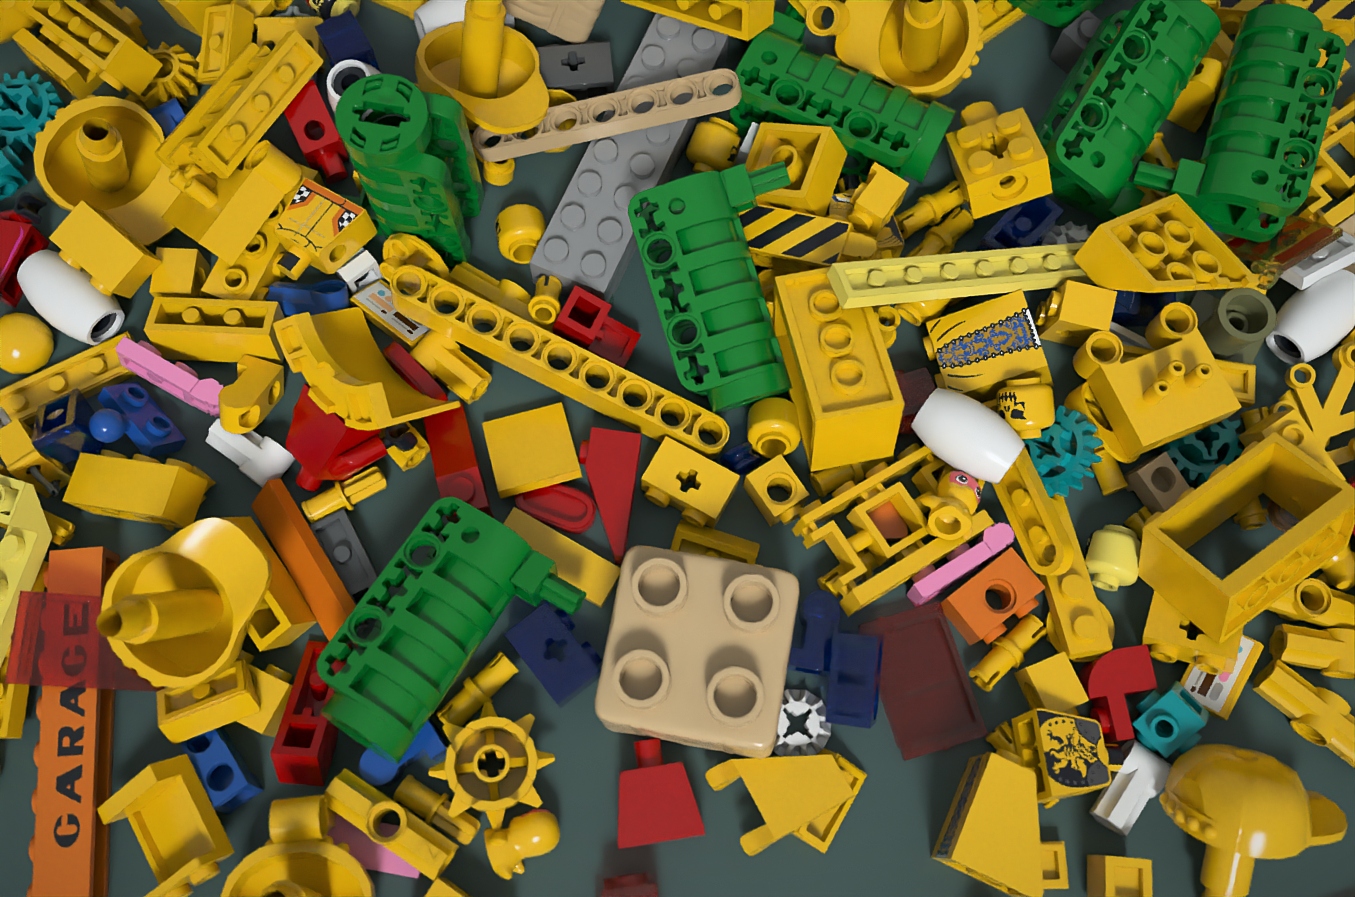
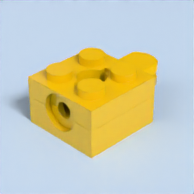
M981 101L973 103L961 112L962 128L945 134L952 169L973 219L1053 193L1048 157L1023 107L999 115L996 107L991 102Z

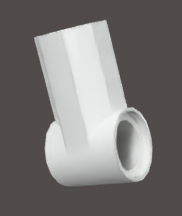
M220 418L208 429L209 433L205 441L238 465V469L262 488L267 480L281 478L296 460L290 452L267 436L262 438L253 430L244 434H234L225 431L220 425Z
M1135 739L1128 740L1121 749L1124 756L1122 768L1119 771H1112L1110 786L1103 788L1089 811L1097 822L1121 836L1128 835L1149 798L1155 797L1165 787L1169 770L1172 766Z

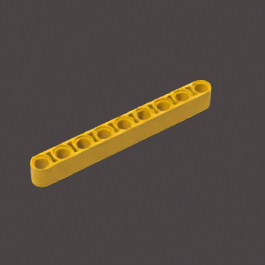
M402 265L391 273L389 282L392 305L400 314L661 443L667 436L710 460L715 459L720 454L729 439V426L720 416L420 267ZM409 286L419 290L413 295H406L400 292L401 289ZM442 305H451L456 308L454 312L449 314L441 313L437 309ZM479 323H488L494 329L489 332H480L474 327ZM516 341H524L531 348L527 351H518L511 345ZM553 359H560L566 362L569 367L564 370H557L551 367L548 362ZM596 377L601 379L606 386L596 389L588 385L586 380ZM630 395L636 396L643 405L631 407L625 403L623 398ZM661 415H674L678 419L679 425H667L663 422ZM708 432L712 434L716 439V444L709 445L701 441L698 433Z

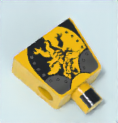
M1035 708L1011 719L1017 755L1024 760L1022 767L1036 773L1038 804L1081 795L1110 786L1112 781L1110 771H1119L1123 766L1124 756L1122 749L1117 744H1104L1101 725L1094 719L1043 708Z

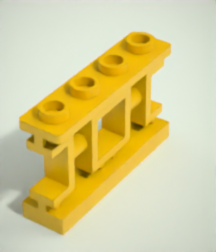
M297 30L287 32L272 51L267 45L259 48L255 43L247 44L157 148L155 156L171 171L180 169L184 172L188 165L195 164L207 174L213 171L220 179L228 178L323 64L324 60Z
M1355 93L1343 102L1345 107L1338 110L1335 106L1331 108L1308 196L1304 201L1308 207L1296 218L1297 220L1311 223L1308 228L1311 231L1304 234L1306 237L1324 226L1328 228L1337 227L1355 214V175L1350 178L1326 153L1338 143H1341L1355 158V124L1350 122L1340 130L1338 129L1339 126L1355 116ZM1325 184L1337 199L1350 190L1354 193L1325 214L1323 213L1322 209L1333 199L1321 185Z
M918 443L911 445L897 456L899 461L891 466H888L886 462H882L865 474L866 480L856 485L851 480L836 489L831 494L833 499L822 505L820 500H816L798 512L800 519L792 528L795 536H803L805 540L802 543L806 549L825 540L846 571V574L839 577L831 586L836 593L839 591L843 596V599L838 603L848 617L911 579L924 568L945 558L959 546L974 540L985 529L994 524V521L985 509L979 513L975 511L971 515L973 520L972 532L968 539L965 540L960 537L954 540H947L938 537L926 545L923 544L922 540L930 535L925 528L928 520L923 513L931 508L923 505L920 502V498L925 495L937 496L938 482L933 475L938 473L946 464L942 459H938L926 445L922 448ZM921 465L923 467L911 478L922 494L914 500L900 481L887 489L884 488L887 484ZM891 501L912 531L911 535L891 547L868 516V513ZM855 503L858 504L846 516L857 532L848 539L845 538L834 520L820 528L817 527L818 524ZM867 547L879 566L892 558L896 559L897 563L861 585H856L855 581L868 571L856 553Z

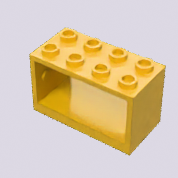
M830 267L774 277L772 323L793 387L788 393L791 402L797 407L801 439L811 472L893 456L905 404L873 307L842 309L826 275Z
M1274 432L1260 443L1254 441L1243 450L1240 457L1230 465L1223 464L1216 468L1208 478V481L1197 489H1187L1180 495L1175 505L1164 513L1156 512L1147 519L1142 527L1143 536L1139 551L1138 576L1219 645L1348 546L1355 526V488ZM1262 493L1300 520L1298 524L1223 580H1220L1185 551Z

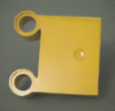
M263 140L256 143L228 178L220 179L213 171L207 174L195 164L188 165L184 172L180 169L173 170L168 178L169 183L181 190V192L162 218L233 266L284 195L297 184L302 168L271 142Z
M1174 302L1168 304L1146 327V340L1156 351L1121 364L1120 359L1124 351L1122 341L1111 332L1097 331L1088 337L1073 356L1075 371L1079 376L1087 380L1128 459L1220 423L1242 408L1197 328L1198 318L1195 311L1185 303ZM1166 323L1172 325L1176 332L1170 330ZM1091 350L1100 353L1104 361L1096 359Z

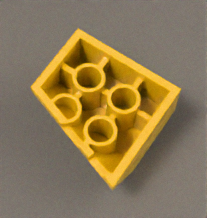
M1177 193L1100 224L1073 257L1084 270L1086 276L1098 287L1112 290L1159 293L1256 287L1260 283L1255 275Z

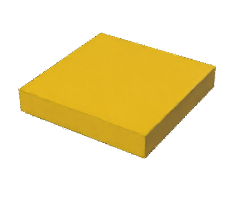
M562 402L482 423L500 499L582 477Z

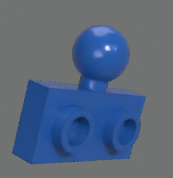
M139 382L103 387L97 399L105 409L95 412L88 424L91 435L96 440L104 443L117 441L125 432L143 455L148 457L180 451L187 440Z

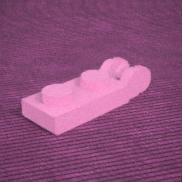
M124 336L115 347L123 367L206 414L210 413V416L213 415L215 418L217 416L220 417L218 394L224 388L223 384L219 385V382L213 378L199 380L198 374L192 368L181 362H176L174 365L161 358L162 354L160 351L145 341L140 340L138 343H135Z
M998 522V524H994L982 532V536L977 539L974 547L971 548L968 543H965L946 556L949 561L947 564L937 570L932 564L917 573L912 578L915 584L907 593V597L914 607L917 606L919 608L1002 554L1014 541L1015 536L1012 527L1009 524H1005V522Z

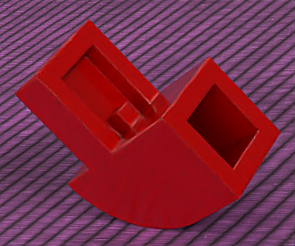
M576 285L552 327L555 335L622 368L625 367L641 336L640 333L607 316L612 306L611 304Z
M1147 644L1119 648L1103 654L1093 661L1086 663L1077 676L1089 701L1092 700L1094 708L1091 709V719L1096 720L1101 725L1104 744L1135 738L1125 695L1143 693L1158 688Z

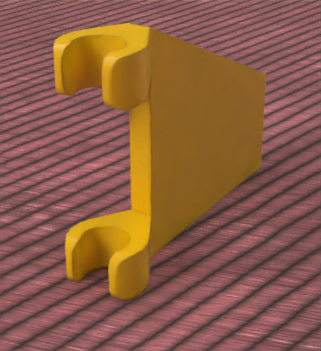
M832 754L765 757L762 759H731L709 769L705 773L709 785L715 791L722 790L739 777H742L766 824L746 833L740 838V844L749 856L758 854L779 839L855 796Z

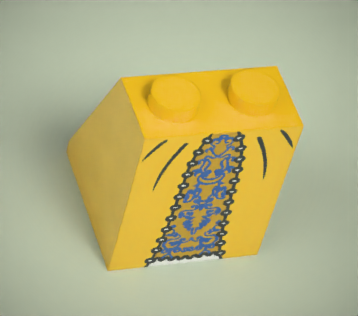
M1022 289L926 322L929 336L924 337L923 342L930 361L937 359L941 373L934 375L938 388L961 393L982 402L996 399L997 392L1001 388L1006 387V380L1041 377V383L1054 386Z
M997 749L996 754L986 752L982 755L970 757L931 858L1012 897H1042L1044 889L1036 773L1022 767L1024 762L1022 758L1001 749Z

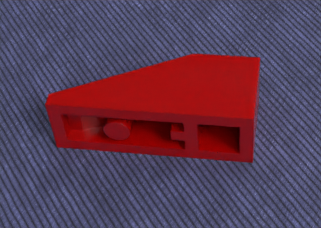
M460 403L461 407L423 417L441 499L444 497L461 499L494 518L463 403ZM456 512L451 517L446 516L448 522L455 524L459 522Z
M591 427L590 439L582 440L579 464L585 465L587 480L615 564L622 565L628 541L642 447V434Z
M307 642L270 752L279 783L325 786L339 728L320 713L321 709L335 692L323 681L317 671V660L329 642ZM347 644L352 651L351 644ZM347 659L343 663L336 660L331 665L335 674L341 671Z

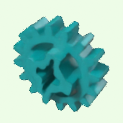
M20 71L17 79H12L8 73H5L3 76L4 82L0 84V147L3 148L9 145L16 154L20 155L23 146H27L33 153L36 145V133L44 130L45 123L48 120L55 119L54 116L57 109L65 107V102L59 96V92L50 81L45 82L37 73L31 79L25 71Z
M1061 405L1055 411L1054 424L1041 429L1042 437L1022 439L1050 498L1054 494L1068 497L1069 486L1081 491L1083 489L1081 478L1083 476L1094 478L1095 476L1093 470L1089 468L1091 463H1098L1102 460V457L1094 454V449L1103 444L1101 439L1092 436L1098 429L1097 426L1087 421L1086 415Z
M1225 419L1220 423L1157 447L1155 450H1161L1162 453L1167 452L1187 484L1196 478L1198 486H1201L1208 481V478L1216 468L1223 464L1228 466L1240 457L1243 450L1238 448V446L1242 442L1238 438L1239 435L1236 434L1235 429L1241 425L1240 420L1230 422L1228 419ZM1222 451L1220 460L1214 465V461L1218 459L1217 452Z

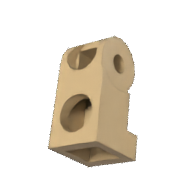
M1167 452L1146 459L1123 475L1129 486L1126 488L1127 491L1134 490L1152 515L1156 512L1164 513L1175 505L1183 492L1190 488Z

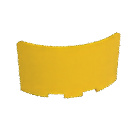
M359 307L311 316L309 312H305L272 323L280 347L292 372H301L311 386L308 393L309 397L326 414L335 412L345 419V425L358 430H376L461 407L459 400L441 401L421 394L407 384L393 370L379 350L367 325L364 313Z

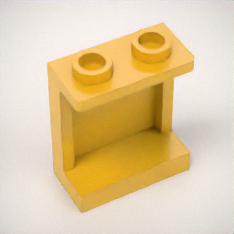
M115 0L79 1V3L126 35L141 48L148 43L140 30V27L143 25L141 20L128 7L125 6L120 9L116 6ZM23 27L12 36L13 40L30 61L78 100L85 99L105 82L43 34L36 38Z
M187 754L148 765L97 808L104 825L128 818L159 886L144 897H188L193 893L192 884L197 886L221 872L218 864L235 852Z

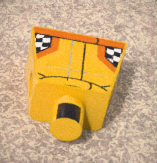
M305 177L274 226L275 235L287 250L276 266L293 280H297L309 264L327 275L334 274L369 242L378 231L366 209Z

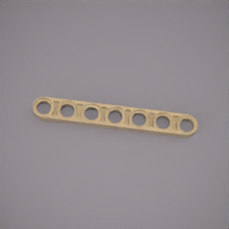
M726 68L715 69L549 107L546 117L540 124L535 126L539 128L538 132L529 139L521 138L524 131L512 134H496L479 126L473 133L472 142L483 160L497 162L726 111L739 103L742 98V90L737 74L734 71ZM721 84L733 86L727 94L714 95L712 93ZM679 94H693V97L687 103H673L675 97ZM648 101L654 103L653 107L645 113L634 112L640 103ZM606 110L615 111L614 116L610 120L605 122L596 121L597 116L601 112ZM564 120H577L571 129L558 130L559 125ZM501 136L500 141L495 146L483 147L488 138Z

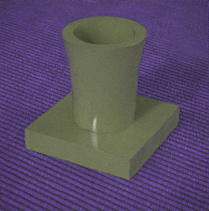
M1252 288L1232 289L1224 294L1221 300L1202 290H1197L1187 304L1197 315V328L1213 357L1219 360L1253 364L1265 338L1271 334L1276 325V311L1272 302L1263 293Z

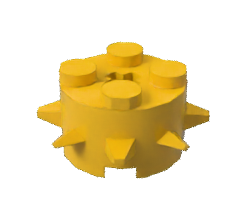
M484 702L480 719L471 721L465 728L448 722L445 723L442 728L451 744L447 749L446 760L429 768V776L448 780L449 787L455 793L448 811L452 818L472 807L477 811L486 812L493 830L501 829L506 809L514 807L519 802L536 808L542 804L539 795L533 787L536 779V770L554 762L555 757L554 754L535 750L533 740L529 736L535 720L532 714L529 713L513 723L507 718L497 717L492 703ZM496 753L498 761H505V768L498 769L499 775L496 777H489L486 770L479 769L480 762H487L486 755Z

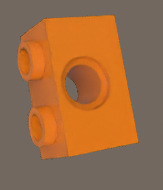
M1011 547L937 606L970 646L981 639L988 645L1007 630V627L1002 622L1015 613L1020 619L1039 604L1035 596L1046 587ZM987 590L993 591L1000 596L1002 601L1001 610L993 609L988 605L985 599Z

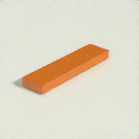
M281 478L267 480L251 507L330 642L356 605Z

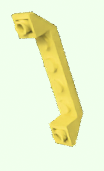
M0 474V523L9 525L4 538L0 542L1 668L52 540V534L34 486Z

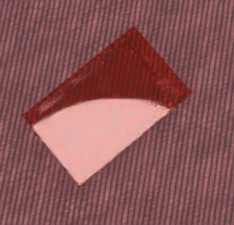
M20 590L14 630L10 636L12 641L5 684L157 692L165 688V686L154 687L149 680L140 677L134 668L126 667L112 650L107 637L99 633L96 627V620L102 612L103 597Z
M940 601L925 606L919 605L915 609L885 618L879 617L875 621L858 626L862 636V645L896 745L900 749L904 761L941 749L948 750L951 746L988 735Z

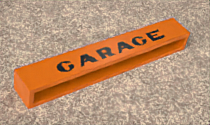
M103 546L49 551V564L45 566L43 572L44 585L47 588V605L41 614V625L45 632L44 651L41 652L39 657V671L43 676L42 695L38 698L36 713L40 721V741L36 743L34 748V761L38 767L37 787L34 789L31 798L32 810L36 814L35 834L29 843V857L33 862V876L26 897H108L111 823L103 824L97 808L112 796L116 653L112 650L107 637L101 635L97 630L96 620L102 612L101 606L105 586L115 570L120 566V555Z

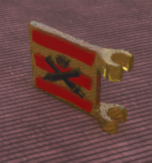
M1289 215L1286 217L1282 229L1270 241L1255 242L1233 236L1223 243L1237 257L1253 262L1251 271L1260 274L1258 278L1260 283L1256 287L1268 290L1275 285L1284 271L1342 237L1343 229ZM1267 216L1260 220V227L1267 228L1269 226L1266 223Z

